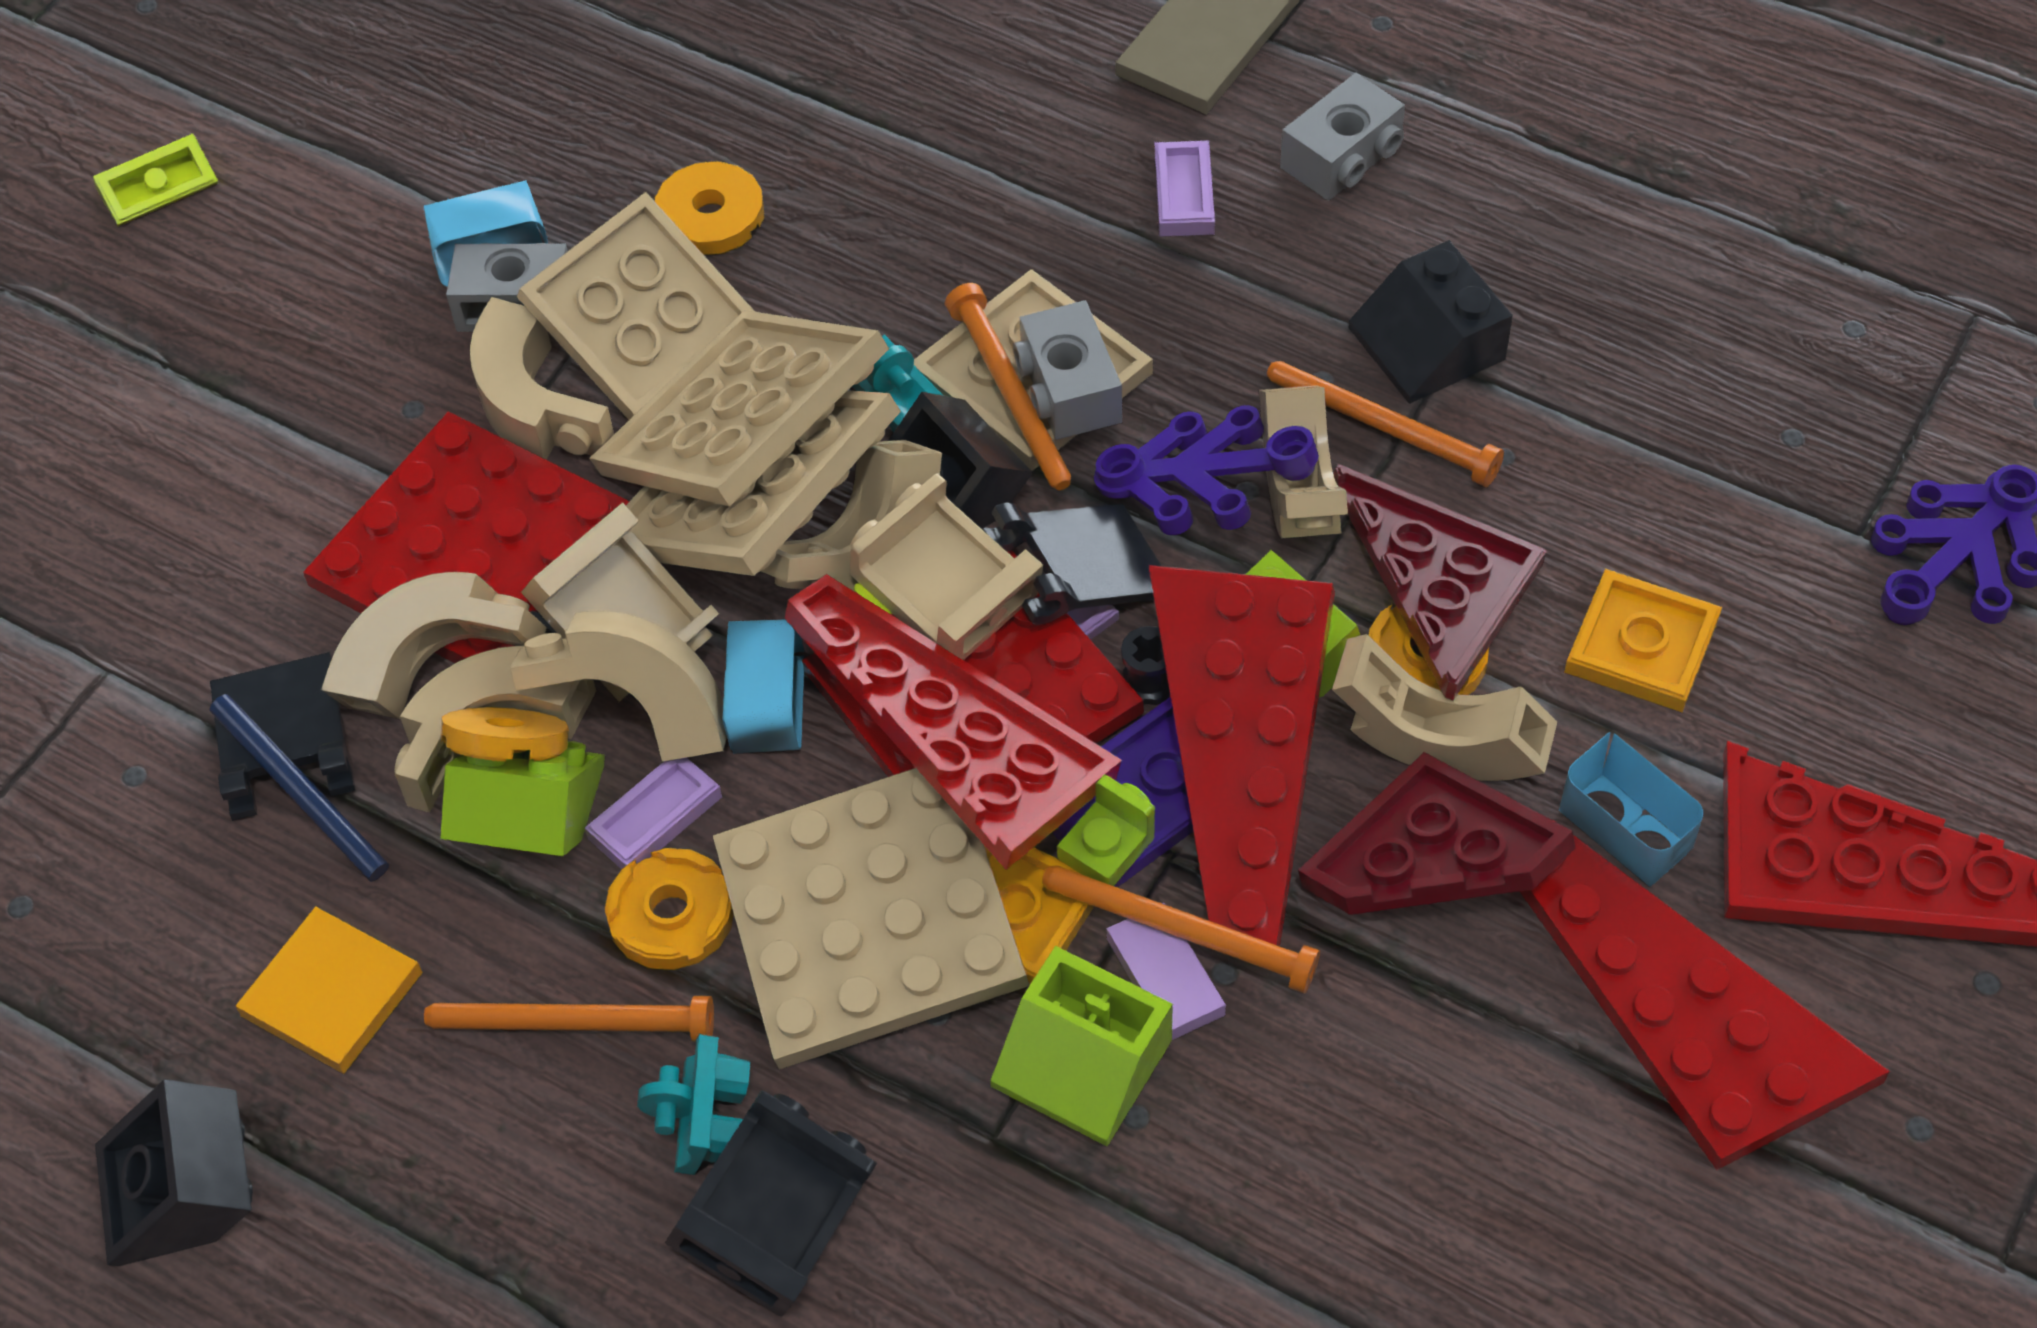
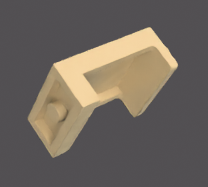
M936 473L923 485L914 483L909 486L896 501L894 509L879 522L875 519L870 520L857 531L851 541L850 575L900 621L964 660L1022 609L1025 599L1034 598L1039 594L1033 583L1037 576L1042 575L1043 564L1026 549L1014 559L947 498V481Z
M623 502L538 573L521 592L551 627L561 634L562 639H566V630L575 613L611 611L633 615L653 622L670 631L695 652L713 636L706 628V625L719 614L712 605L702 610L636 537L631 529L639 520ZM600 680L619 702L629 694L628 691L615 684Z

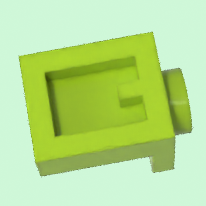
M1103 775L1096 783V802L1057 845V859L1082 875L1114 886L1155 839V807L1151 804L1146 794L1136 786L1129 783L1120 784L1108 775Z

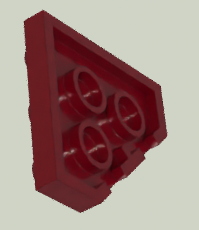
M1423 752L1298 869L1303 888L1345 913L1353 915L1533 890L1575 849V842L1572 830Z

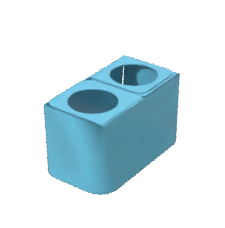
M527 181L424 205L433 259L440 282L447 287L455 244L543 243L541 235L544 243L548 244L545 228Z
M785 619L728 622L722 721L733 754L801 750L804 688L802 660L805 656H794V653L804 652V647L800 635Z
M1609 732L1571 764L1559 811L1646 885L1651 887L1694 848L1703 818V809L1696 799L1616 734L1613 736L1605 762L1611 733ZM1603 791L1616 796L1624 807V817L1621 822L1617 821L1587 794ZM1644 809L1651 814L1641 816ZM1641 831L1657 832L1669 841L1671 847L1663 850L1651 848L1634 834Z

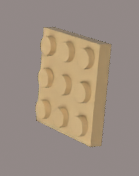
M646 192L523 285L517 295V298L628 420L744 310L755 312Z
M1032 269L989 301L983 310L1030 399V386L1033 385L1030 375L1021 377L1013 353V343L1021 341L1020 317L1076 303ZM1093 315L1122 384L1123 398L1153 374V359ZM964 322L914 359V365L944 396L965 399L1031 471L1039 466ZM1047 418L1042 419L1058 450L1076 436L1073 435L1055 440Z

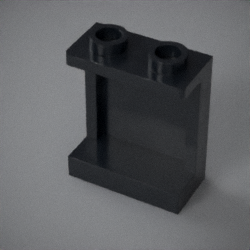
M760 1091L668 1236L665 1244L779 1317H782L797 1299L808 1280L809 1273L859 1190L872 1174L877 1163L866 1156V1148L851 1135L838 1130H833L830 1133L808 1119V1111L796 1100L783 1094L772 1096L765 1091Z

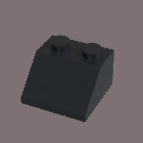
M1448 240L1401 261L1349 320L1348 328L1405 400L1411 404L1506 360L1513 315L1452 242Z
M921 392L888 440H907L942 452L940 476L947 481V498L981 529L996 521L992 515L994 506L1002 503H1012L1033 474L1026 464L965 399Z
M164 1079L95 1144L107 1265L123 1266L214 1243L252 1211L253 1187L250 1179L247 1177L243 1147L245 1127L239 1116L236 1090Z

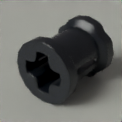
M1145 626L1129 632L1123 639L1121 646L1122 661L1126 666L1123 669V678L1143 699V705H1159L1171 697L1159 627Z

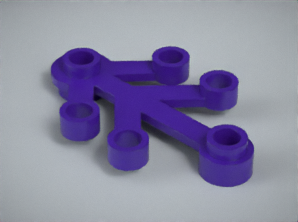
M1249 405L1236 407L1227 414L1225 421L1209 433H1207L1202 416L1199 413L1189 411L1175 416L1171 420L1169 427L1139 449L1129 444H1119L1106 449L1096 461L1094 481L1098 491L1106 497L1128 498L1132 496L1154 513L1162 533L1178 535L1188 530L1193 523V515L1188 501L1180 495H1168L1154 483L1175 480L1212 508L1219 527L1233 530L1242 527L1249 521L1251 517L1249 504L1242 491L1228 489L1213 478V476L1275 470L1277 474L1287 480L1298 481L1312 474L1319 455L1312 433L1302 426H1289L1278 430L1269 438L1266 448L1220 453L1233 442L1246 445L1257 441L1263 435L1264 426L1259 411ZM1176 447L1184 450L1177 457L1162 459Z
M2021 465L2004 466L1991 474L1985 484L1940 485L1932 480H1921L1912 486L1906 503L1909 513L1917 519H1904L1898 515L1888 514L1880 517L1874 526L1871 543L1878 552L1884 555H1898L1906 549L1908 543H1946L1918 571L1904 569L1896 571L1888 577L1880 602L1886 616L1896 624L1911 625L1924 619L1928 615L1933 603L1935 590L1969 557L1977 587L1970 605L1972 614L1978 620L1988 624H1996L2003 621L2012 605L2013 596L2010 590L2003 584L1993 533L2004 522L2006 523L2014 551L2006 567L2008 579L2016 586L2022 588L2037 586V538L2032 517L2037 515V474L2027 467ZM1926 497L1934 501V503H1925L1919 498ZM1944 507L1981 508L1972 518H1938ZM1883 532H1893L1900 538H1890ZM2019 564H2028L2035 570H2025ZM1983 599L1994 600L2000 606H1990Z

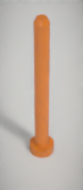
M966 283L956 287L945 299V306L954 320L963 321L1049 485L1059 491L1068 488L1071 483V474L1042 419H1039L1036 408L983 311L987 305V298L984 292L976 283Z
M1282 361L1272 362L1268 367L1267 376L1271 382L1284 388L1316 385L1324 387L1326 407L1472 471L1471 480L1479 485L1488 487L1499 472L1504 458L1503 449L1491 444H1487L1483 450L1478 449Z
M1057 865L1047 867L1043 875L1042 883L1048 890L1289 977V988L1305 994L1314 977L1321 952L1318 949L1303 945L1300 952L1297 953Z
M693 996L691 1005L433 1003L424 1010V1023L433 1029L690 1032L692 1042H696L699 1034L713 1036L714 1004L712 996Z

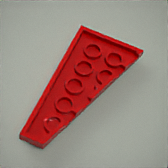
M1149 565L1208 920L1280 946L1335 597L1333 583Z
M824 575L788 599L785 620L1005 870L1010 868L1096 796V783L1103 775H1108L1114 780L1117 779L1122 762L1121 759L831 576Z
M1727 741L1723 753L1725 918L2037 946L2036 859L2003 848L2005 840L1982 832L1978 838L1945 827L1946 819L1849 784L1841 788L1828 785L1804 776L1805 768L1782 761L1781 766L1778 767L1748 756L1749 748Z
M1574 836L1575 849L1535 889L1519 891L1716 1170L1885 1083L1890 1072L1888 1069L1576 836Z

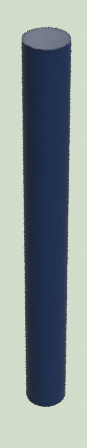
M229 694L221 695L211 704L209 711L370 882L379 879L389 868L388 862Z

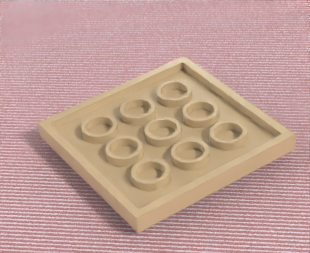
M744 310L589 459L601 476L730 507L733 503L747 497L753 491L755 481L774 463L786 458L794 450L795 442L813 424L828 417L835 408L834 403L852 385L862 382L872 373L874 364L889 350V347L878 330Z
M847 390L834 403L835 408L832 413L824 420L813 424L795 442L794 450L786 458L774 463L755 481L753 491L741 501L733 503L729 507L644 486L626 505L639 520L631 531L660 563L755 576L774 561L776 551L792 533L809 522L813 516V510L824 497L847 479L850 473L849 469L865 451L881 441L885 435V429L901 411L890 393Z
M917 768L713 835L773 1059L779 1070L1030 986L983 843Z

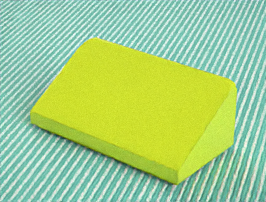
M194 134L93 176L94 185L117 226H121L218 183Z

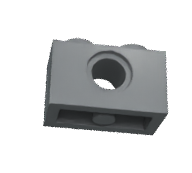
M1354 73L1282 129L1280 168L1329 201L1344 188L1356 185L1365 172L1379 160L1391 157L1398 150L1404 138V131L1402 129L1405 105L1358 73Z
M455 244L446 296L456 331L473 332L481 313L491 297L523 305L517 298L519 289L567 253L566 244Z
M1084 300L1021 316V341L1013 343L1016 366L1021 377L1030 375L1033 385L1030 386L1031 401L1037 410L1039 419L1047 418L1055 440L1122 423V384L1087 301Z

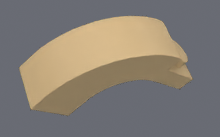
M491 297L475 325L470 345V361L484 412L491 426L501 438L546 460L554 446L562 447L567 452L575 455L587 454L592 456L614 435L608 407L556 393L537 384L534 378L552 348L548 331L525 306Z
M1316 385L1259 390L1261 420L1264 426L1262 435L1263 447L1266 448L1269 438L1278 430L1289 426H1302L1312 433L1319 455L1312 474L1302 480L1290 481L1277 474L1275 470L1266 471L1271 507L1279 536L1281 538L1341 534L1340 515L1348 514L1347 494L1345 489L1336 484L1332 471L1324 387Z
M907 440L880 441L875 446L867 449L856 462L853 491L845 510L838 520L826 531L815 537L785 541L776 551L774 561L761 572L775 577V584L784 588L805 589L827 574L851 590H854V585L858 581L850 575V553L853 537L870 520L875 519L879 522L894 509L900 495L914 483L923 485L936 473L940 475L942 452Z
M444 572L423 576L390 590L359 615L342 637L335 650L321 690L346 708L400 719L418 670L438 649L454 641L468 638H479L516 646H525V642L529 639L545 634L547 627L528 611L530 607L528 603L512 596L498 594L477 574Z
M611 611L577 612L574 614L566 630V639H562L559 633H548L533 637L525 642V646L520 648L510 667L516 691L584 679L602 680L625 689L647 711L654 728L662 762L720 752L724 749L727 735L722 721L723 700L710 671L698 655L681 639L661 626L643 618Z
M1367 634L1347 639L1332 690L1356 712L1351 731L1363 741L1380 752L1408 765H1411L1425 752L1479 781L1512 780L1545 773L1557 721L1522 686L1485 695L1457 694L1452 701L1445 698L1441 690L1430 687L1409 675Z
M522 646L502 647L484 651L465 658L441 671L415 694L400 715L409 743L405 744L400 750L394 772L407 806L430 813L444 787L445 765L460 756V754L454 753L446 747V743L441 742L442 716L451 711L483 707L536 711L555 716L567 722L569 727L568 738L572 739L596 692L593 679L576 680L516 691L510 667Z

